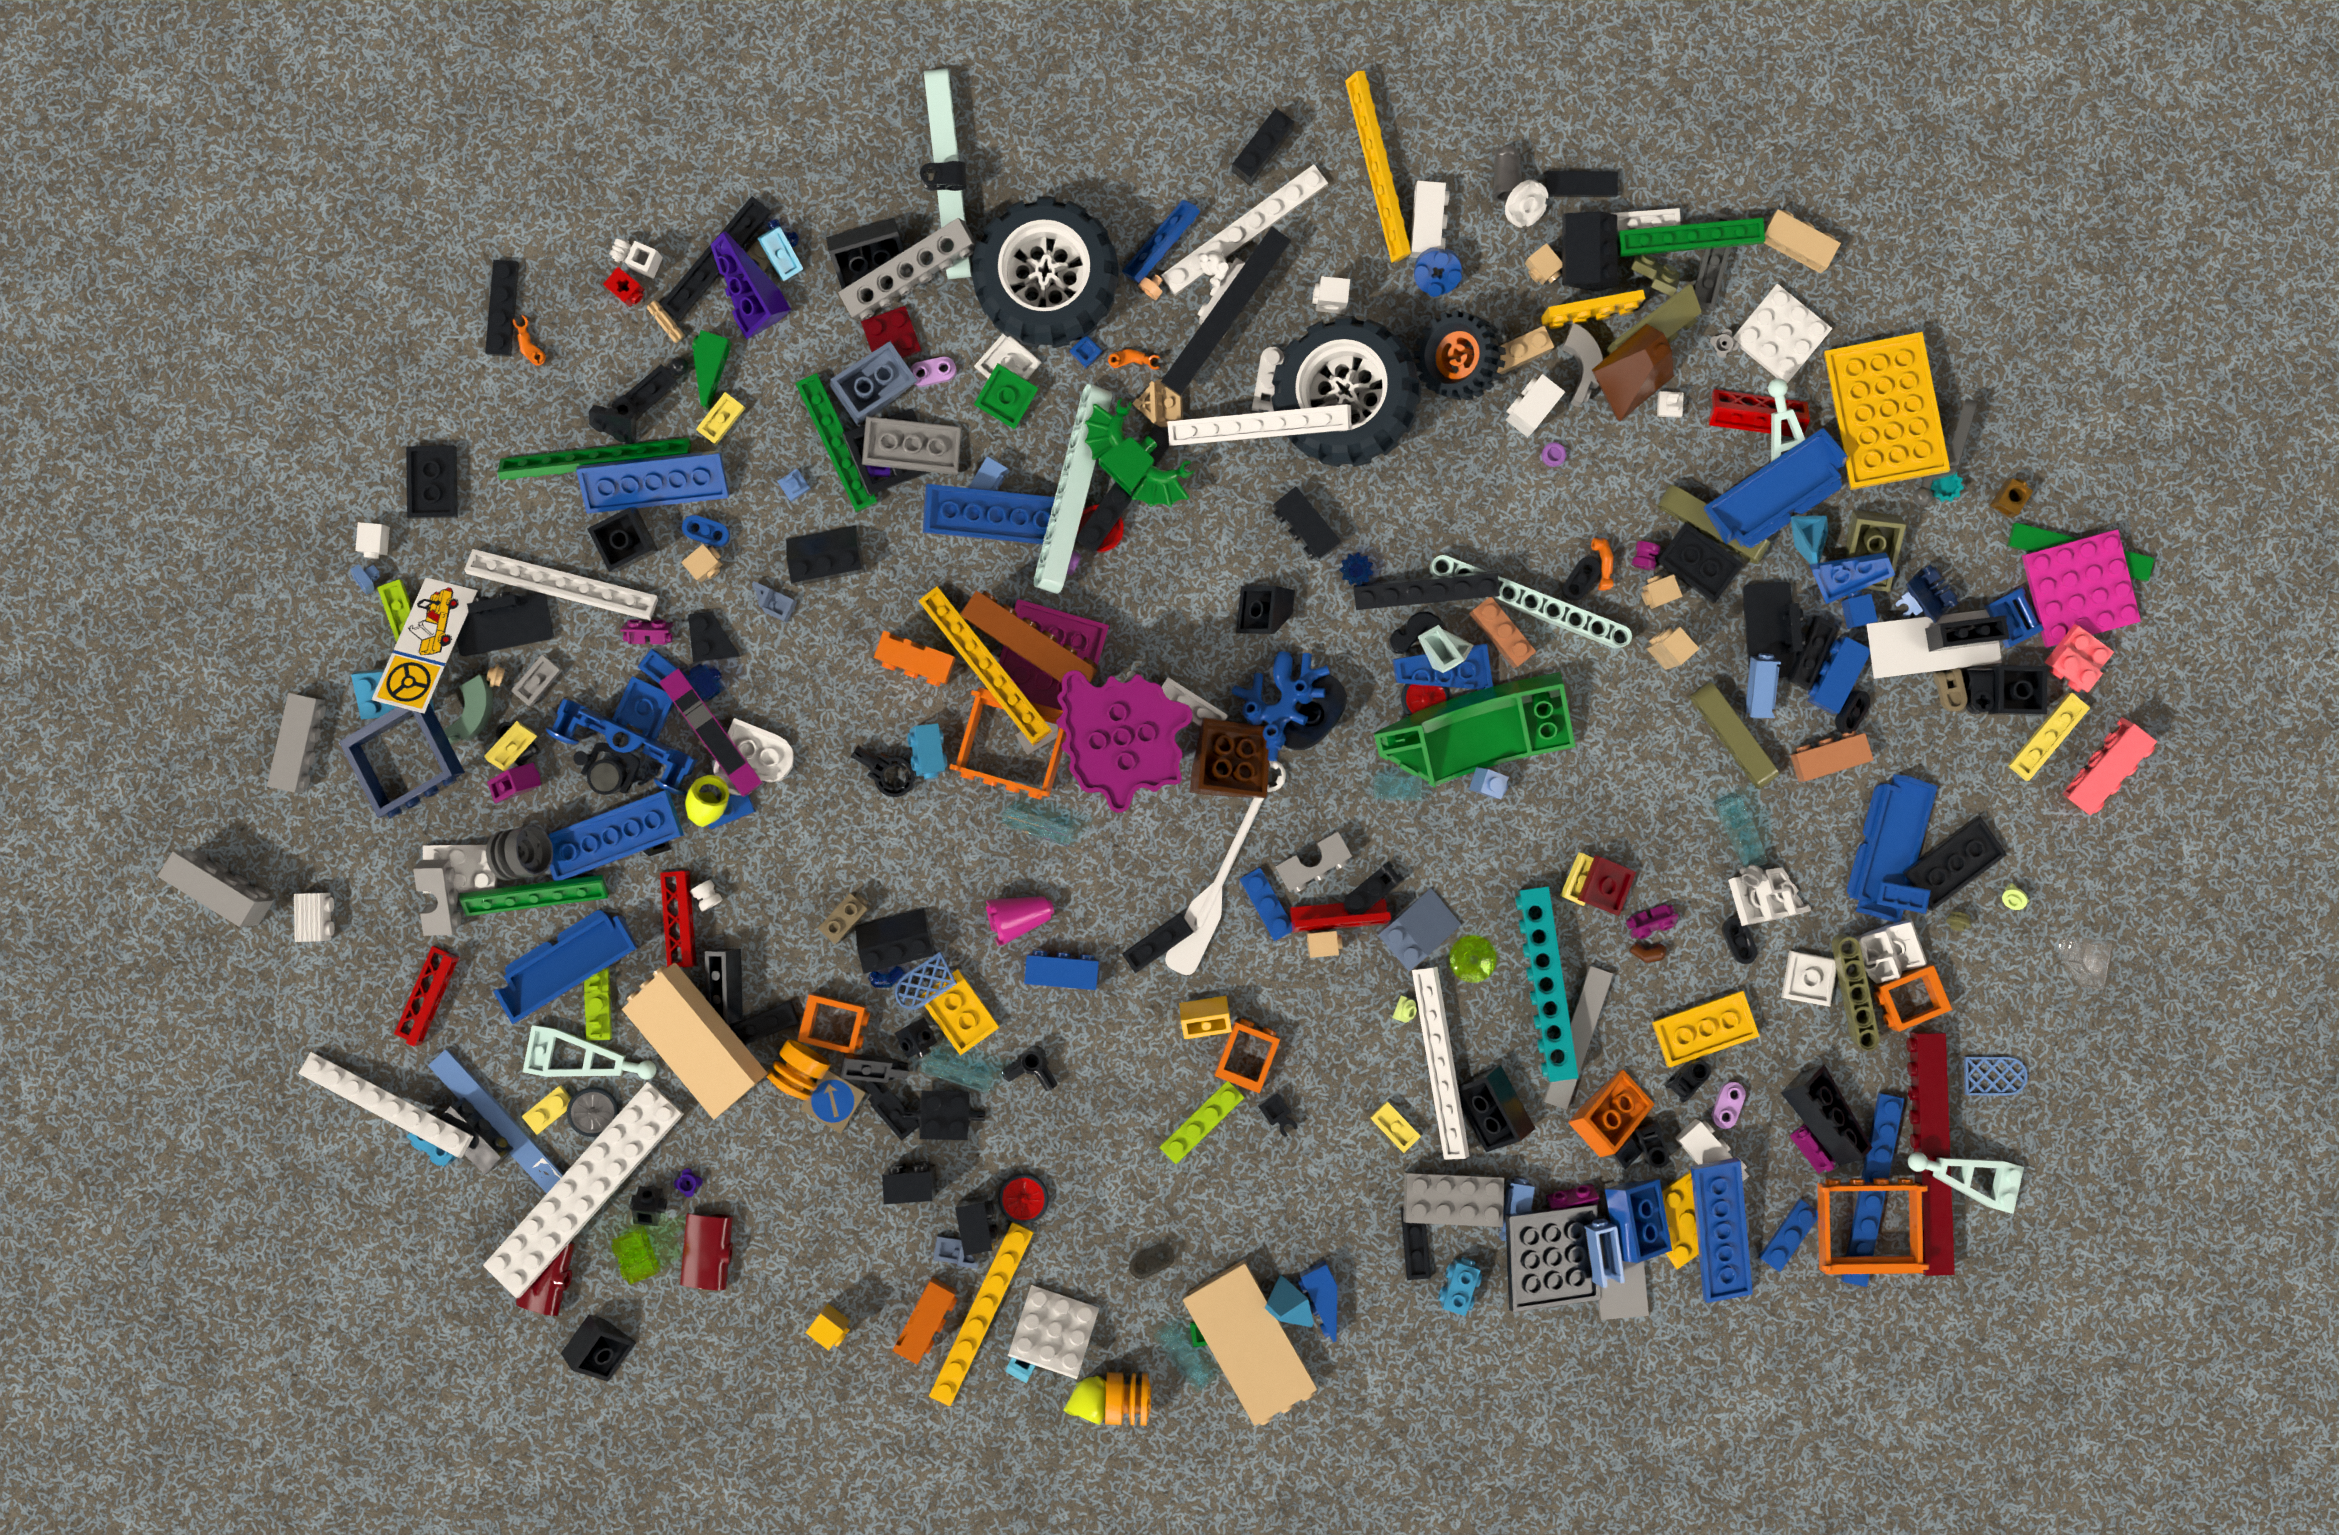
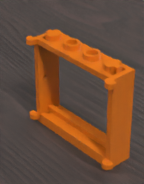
M978 687L977 691L972 690L971 695L976 697L956 765L950 764L949 769L960 771V777L974 780L975 776L984 778L983 783L996 787L997 783L1005 784V790L1019 793L1020 789L1029 791L1028 796L1041 800L1042 796L1050 797L1063 752L1061 746L1066 740V732L1059 728L1042 790L967 769V761L984 704L1003 709L989 690ZM1030 702L1046 722L1056 724L1057 719L1063 713L1062 710Z
M1828 1178L1823 1183H1817L1820 1271L1825 1274L1923 1273V1270H1929V1264H1923L1922 1191H1928L1927 1185L1915 1183L1912 1178H1898V1182H1889L1887 1178H1874V1182H1865V1179L1850 1178L1849 1182H1840V1179ZM1909 1190L1910 1256L1831 1257L1830 1191Z

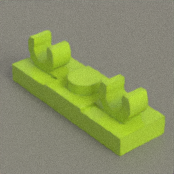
M609 967L584 981L586 1041L612 1039Z

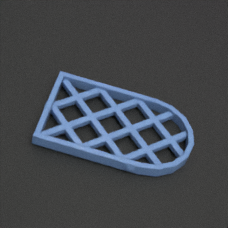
M941 952L937 953L899 980L895 989V997L900 1006L908 1010H916L957 984ZM937 959L935 965L930 964V963H932L933 961H935V960ZM940 960H942L945 967L939 966ZM927 967L934 968L932 976L925 975ZM923 968L922 974L916 973ZM938 969L944 970L942 978L935 977ZM947 972H948V974H949L951 980H947V979H946ZM914 976L920 977L918 985L911 984ZM924 978L931 979L928 987L921 986ZM934 980L941 981L939 989L932 988ZM944 982L950 983L943 988ZM901 985L907 986L904 994L899 993ZM910 987L917 988L914 996L908 995ZM920 989L927 990L925 998L918 997ZM930 991L936 992L929 997ZM906 998L913 999L911 1006L905 1005ZM917 1000L922 1001L921 1003L915 1005Z
M2006 1056L1964 1057L1965 1095H2014L2022 1091L2027 1084V1070L2023 1063L2016 1058ZM1970 1059L1981 1060L1975 1065ZM1987 1059L1998 1060L1992 1065ZM2003 1059H2009L2013 1061L2008 1065ZM1983 1062L1990 1067L1985 1073L1978 1068ZM2000 1062L2006 1067L2002 1073L1995 1068ZM1968 1063L1973 1067L1969 1072ZM2016 1063L2022 1068L2018 1073L2012 1069ZM1975 1070L1981 1075L1976 1082L1970 1077ZM1992 1070L1998 1075L1993 1082L1987 1077ZM2008 1071L2015 1075L2010 1082L2004 1077ZM1983 1079L1990 1084L1985 1090L1978 1085ZM2000 1079L2007 1084L2002 1090L1995 1085ZM2017 1079L2022 1082L2018 1089L2012 1085ZM1969 1080L1973 1083V1085L1970 1088ZM1977 1087L1982 1093L1971 1092ZM1993 1087L1998 1093L1987 1092ZM2009 1087L2013 1090V1092L2004 1093Z

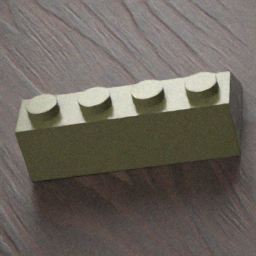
M1687 285L1613 341L1604 351L1607 356L1646 324L1664 333L1668 343H1671L1679 336L1677 332L1685 327L1688 330L1698 322L1696 317L1702 311L1692 285Z

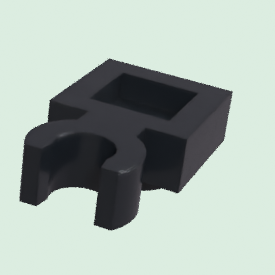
M1275 1092L1258 1105L1272 1126L1277 1122L1279 1123L1280 1133L1284 1137L1288 1136L1284 1130L1285 1125L1291 1124L1295 1130L1298 1129L1296 1122L1291 1118H1287L1291 1110L1278 1092Z

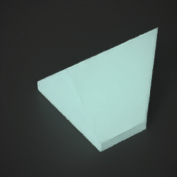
M1439 625L1418 636L1432 668L1442 673L1464 662L1474 646L1441 629Z

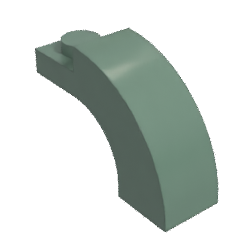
M479 674L459 687L465 700L464 711L455 723L444 729L451 745L460 741L459 736H461L462 740L471 741L480 734L488 723L493 708L492 688L489 687L490 682L486 681L487 676Z

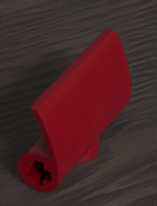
M687 1213L680 1279L681 1286L715 1291L726 1289L728 1265L731 1263L733 1242H731L733 1216L725 1214L704 1216Z
M570 1241L520 1298H517L516 1306L543 1315H559L564 1295L563 1291L567 1290L572 1280V1270L569 1269V1265L571 1264L575 1247L574 1242Z

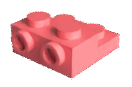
M2074 624L2044 663L2051 667L2049 672L2060 680L2063 677L2069 681L2067 685L2078 693L2081 690L2088 693L2103 673L2100 669L2114 651L2083 628Z

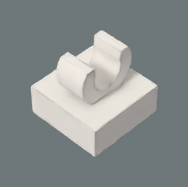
M1658 392L1657 416L1681 418L1683 415L1684 393Z

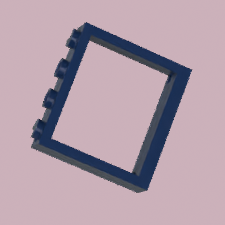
M430 703L425 713L396 707L339 741L377 818L388 816L391 819L403 813L402 809L405 807L412 808L420 804L422 797L428 798L439 793L438 788L443 785L447 787L457 781L456 778L465 773ZM414 715L443 772L390 803L361 745Z

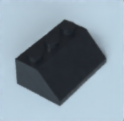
M1601 211L1562 214L1563 286L1591 291H1602L1618 286V217L1616 214Z
M895 218L826 237L828 251L842 290L905 251ZM909 266L906 268L905 274L911 272Z
M857 526L786 539L787 565L791 584L795 586L865 573Z
M925 908L855 926L857 950L863 974L936 955Z
M1501 1065L1485 1070L1458 1085L1461 1108L1486 1152L1520 1142L1536 1129Z

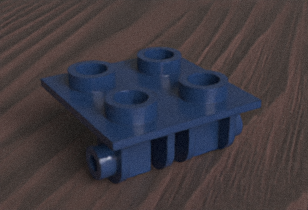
M1929 564L1925 568H1921L1906 585L1910 595L1921 604L1924 614L1936 623L1949 607L1953 608L1959 602L1957 600L1958 596L1952 588L1943 592L1950 586L1949 584L1940 589L1937 588V586L1945 581V578L1937 581L1942 575L1936 566L1933 567Z

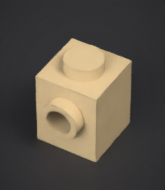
M1547 243L1528 257L1525 265L1529 268L1528 273L1535 282L1539 281L1542 285L1547 281L1552 284L1562 275L1560 273L1562 261Z
M704 544L681 562L691 575L701 583L707 578L712 579L720 572L719 567L723 565L719 560L721 557L720 553L713 546L708 548Z
M1674 574L1663 579L1661 575L1647 580L1648 585L1642 587L1644 590L1641 593L1643 601L1646 605H1650L1651 609L1683 597Z
M1336 930L1306 933L1308 955L1310 958L1339 955L1338 949H1343L1342 937L1337 935Z

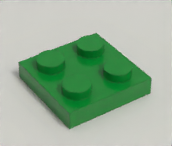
M997 363L974 405L1015 429L1039 387Z

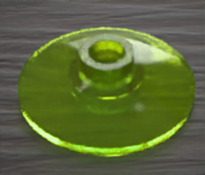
M1476 935L1462 937L1455 942L1450 950V968L1462 981L1468 983L1484 981L1493 973L1496 967L1497 957L1495 949L1483 937ZM1472 955H1476L1478 957V962L1476 964L1470 963V957Z

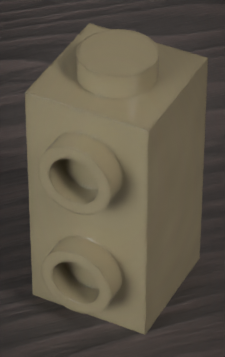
M854 892L849 893L817 929L834 944H838L869 911L870 907L867 905L869 901L859 892L857 894Z

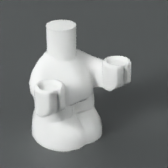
M1214 251L1205 254L1200 253L1198 259H1200V266L1203 268V272L1209 276L1215 275L1210 279V283L1213 288H1218L1221 284L1220 281L1225 277L1228 270L1225 257Z

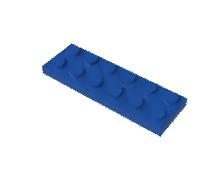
M720 450L581 465L576 468L587 514L625 510L629 507L643 508L729 498L730 495Z
M926 484L923 533L1043 545L1055 497Z
M669 790L661 791L548 834L553 848V858L549 868L554 881L566 880L684 836Z
M1736 1157L1691 1166L1703 1299L1706 1303L1752 1295L1741 1161Z

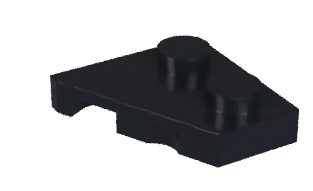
M597 405L591 407L589 410V425L596 431L605 432L622 443L633 444L637 438L636 413L629 411L626 415L618 414V409L604 408Z
M713 612L688 614L693 662L740 657V653L730 641L729 636L723 630Z

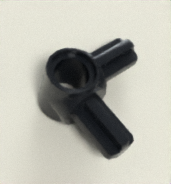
M1039 1046L1030 1047L1018 1056L1016 1062L1002 1070V1075L1007 1082H1011L1026 1072L1031 1075L1035 1074L1045 1091H1050L1057 1086V1081L1047 1067L1049 1062L1046 1059V1053ZM1029 1054L1036 1055L1039 1063H1032L1028 1058Z

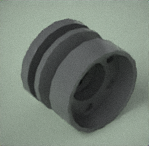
M535 825L499 831L492 835L487 843V864L491 872L497 878L504 881L541 875L549 869L552 863V843L548 834L542 828Z

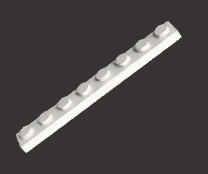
M1313 164L1164 272L1161 278L1176 296L1205 275L1203 268L1200 266V259H1198L1200 253L1205 254L1214 251L1227 259L1325 188L1328 182Z
M1351 405L1168 421L1169 446L1352 430Z
M472 549L464 569L466 574L650 621L658 602L656 595Z
M1438 967L1412 970L1444 1160L1464 1159L1469 1157V1150Z
M310 1052L298 1073L458 1158L463 1157L474 1137L315 1053Z

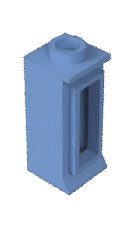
M987 456L968 488L998 491L1005 479L1004 475L1008 474L1009 470Z
M1759 653V657L1751 656L1745 705V713H1750V717L1775 718L1772 709H1775L1779 675V666L1777 664H1781V662L1773 654Z
M1515 1177L1514 1180H1507L1510 1186H1507L1503 1207V1227H1500L1502 1232L1499 1234V1238L1502 1241H1506L1505 1214L1531 1211L1535 1187L1529 1183V1179Z
M1596 1219L1592 1221L1593 1224L1585 1225L1593 1275L1592 1282L1602 1288L1608 1287L1607 1279L1611 1278L1619 1283H1624L1617 1226L1606 1219ZM1599 1234H1602L1607 1267L1603 1266Z

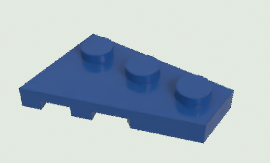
M1886 552L1809 565L1826 604L1895 576Z

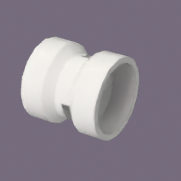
M711 879L690 891L693 898L699 900L698 906L702 912L723 900L719 893H715V885Z

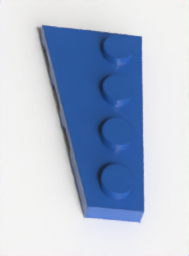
M1486 643L1474 645L1464 662L1444 673L1432 668L1426 653L1392 659L1396 683L1481 690L1493 687Z

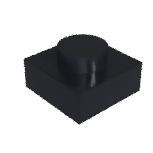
M1628 1137L1616 1154H1612L1619 1166L1626 1170L1642 1152L1632 1138Z

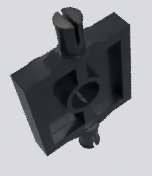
M921 1090L918 1110L903 1109L904 1114H912L903 1115V1120L917 1119L919 1139L968 1140L970 1122H985V1117H976V1115L985 1116V1111H971L969 1105L970 1092Z

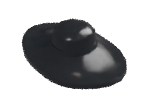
M1328 674L1314 680L1312 687L1325 688V698H1313L1307 704L1299 702L1295 704L1296 711L1307 716L1308 720L1305 725L1295 721L1286 723L1283 730L1286 736L1284 744L1286 748L1292 750L1311 748L1324 739L1334 728L1347 704L1345 688L1338 679Z

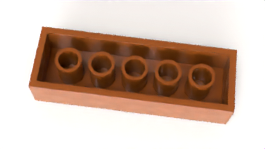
M977 590L960 614L966 621L1062 683L1063 676L1067 672L1077 670L1082 672L1089 683L1093 685L1100 674L1095 662L1087 657H1084L1083 660L1076 656L1078 653L1074 648L1066 643L1062 647L1056 643L1058 640L1054 635L1046 630L1043 633L1036 630L1038 626L1028 618L1019 619L1016 617L1018 613L1005 603L1001 607L997 604L998 600L984 590L982 594Z

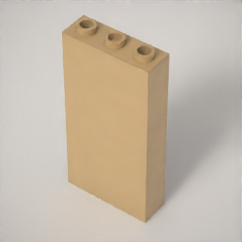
M676 963L667 968L663 965L653 973L654 979L649 978L640 985L642 989L640 992L637 990L627 998L629 1003L622 1010L714 1120L768 1073Z
M1244 1259L1182 1295L1185 1306L1254 1426L1259 1423L1260 1425H1265L1278 1412L1285 1413L1294 1407L1293 1404L1301 1399L1306 1401L1314 1396V1392L1317 1390L1316 1383L1281 1322L1265 1309L1268 1300Z

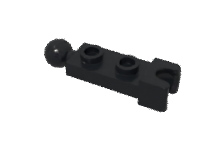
M675 357L671 360L669 369L660 364L629 392L613 402L612 408L618 409L619 412L628 408V412L636 413L637 421L643 416L642 414L679 384L674 379V376L683 375L688 371L687 360L683 357Z

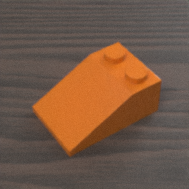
M1622 1069L1588 1099L1568 1123L1599 1157L1616 1154L1655 1104Z

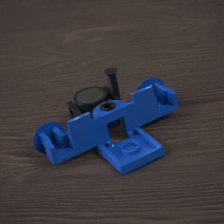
M635 676L631 677L612 719L570 699H563L557 711L558 717L553 728L546 727V732L551 737L571 745H576L580 742L573 737L578 724L605 735L607 743H596L591 753L578 751L573 757L575 764L584 765L580 774L587 775V782L590 788L601 795L616 794L618 792L628 794L641 765L640 760L631 752L640 748L642 743L645 744L642 753L659 760L658 762L667 766L662 778L655 777L654 782L663 790H669L672 794L684 796L687 793L686 790L681 788L685 776L692 774L698 761L694 757L657 741L674 702L665 690ZM627 724L643 730V732H633L626 728ZM622 737L625 738L624 744L621 742ZM600 752H609L624 759L631 767L628 776L623 764L617 760L603 759L596 761Z

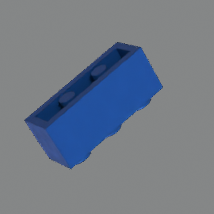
M1843 637L1833 642L1829 650L1832 654L1828 662H1823L1818 672L1821 675L1817 683L1814 682L1812 689L1808 690L1807 693L1810 695L1807 702L1832 715L1840 713L1870 655L1868 647L1848 637Z
M1033 950L1032 954H1027L1024 984L1096 990L1099 960H1094L1095 955L1080 954V958H1070L1071 953L1056 952V956H1047V951Z

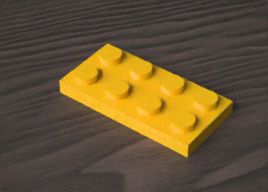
M1644 290L1548 307L1541 317L1542 326L1557 329L1563 327L1564 323L1572 321L1578 325L1587 322L1588 318L1596 317V320H1604L1610 318V314L1619 313L1620 316L1633 314L1634 310L1645 300Z
M1742 990L1651 1021L1666 1065L1669 1068L1759 1037L1745 993Z

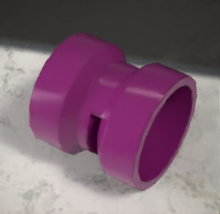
M1637 541L1635 548L1637 554L1633 557L1631 565L1644 570H1655V556L1659 554L1660 546L1650 542Z

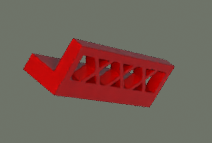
M1713 389V407L1708 420L1710 426L1771 434V414L1776 413L1777 409H1771L1767 405L1776 408L1775 397ZM1719 399H1726L1730 403L1719 401ZM1785 399L1787 409L1801 410V413H1794L1804 435L1810 421L1808 402ZM1743 402L1751 403L1754 406L1746 405ZM1781 420V435L1794 437L1788 420Z
M690 870L660 873L667 967L673 963L682 968L696 966ZM676 876L677 890L675 893L667 887L666 877ZM674 898L678 901L677 916H674L669 911V904ZM676 922L680 928L679 940H676L670 932V928ZM677 946L681 948L682 962H673L672 952Z
M1381 899L1362 915L1349 916L1344 910V903L1290 908L1292 933L1384 925L1391 920L1390 912H1387L1385 899Z
M436 946L431 947L394 1032L395 1035L406 1039V1044L413 1047L422 1045L458 963L459 956ZM436 953L443 956L437 970H435L432 962ZM433 975V981L428 992H426L423 981L426 977ZM423 997V1004L419 1013L416 1014L413 1004L416 999ZM414 1019L415 1022L410 1034L403 1032L406 1021Z

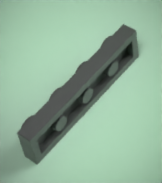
M1715 212L1712 222L1732 221L1739 218ZM1731 247L1704 249L1694 285V291L1701 309L1708 311L1715 309Z

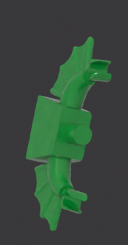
M1120 398L1116 406L1117 415L1114 416L1099 405L1093 404V414L1085 421L1088 427L1085 443L1091 448L1092 460L1099 458L1098 464L1130 496L1133 494L1132 500L1144 501L1149 507L1158 504L1172 507L1179 500H1189V495L1179 483L1177 477L1180 476L1184 479L1190 477L1195 470L1187 472L1184 467H1187L1192 462H1183L1177 470L1163 471L1153 466L1154 459L1150 455L1157 447L1155 441L1147 436L1138 444L1132 437L1126 439L1122 431L1123 417L1129 414L1132 403L1130 402L1127 408H1123L1120 406L1122 398Z

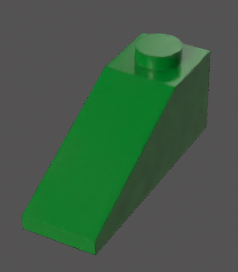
M700 330L699 336L696 335L693 340L692 348L694 349L693 355L700 405L710 411L732 343L727 338Z

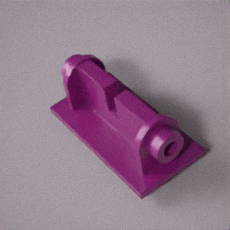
M631 619L625 622L620 632H624L623 641L628 642V644H646V636H650V644L667 645L668 642L673 640L672 633H668L673 623H668L662 619L651 622Z
M1664 904L1650 909L1651 919L1648 918L1646 911L1630 916L1626 920L1628 929H1632L1631 939L1636 937L1644 939L1659 929L1667 931L1673 928L1678 919V914L1672 915L1675 913L1673 906Z
M1806 1124L1789 1135L1818 1174L1825 1169L1829 1172L1835 1168L1833 1163L1836 1161Z
M1593 1184L1581 1185L1574 1189L1557 1191L1554 1194L1546 1195L1550 1204L1549 1209L1588 1203L1599 1205V1196Z

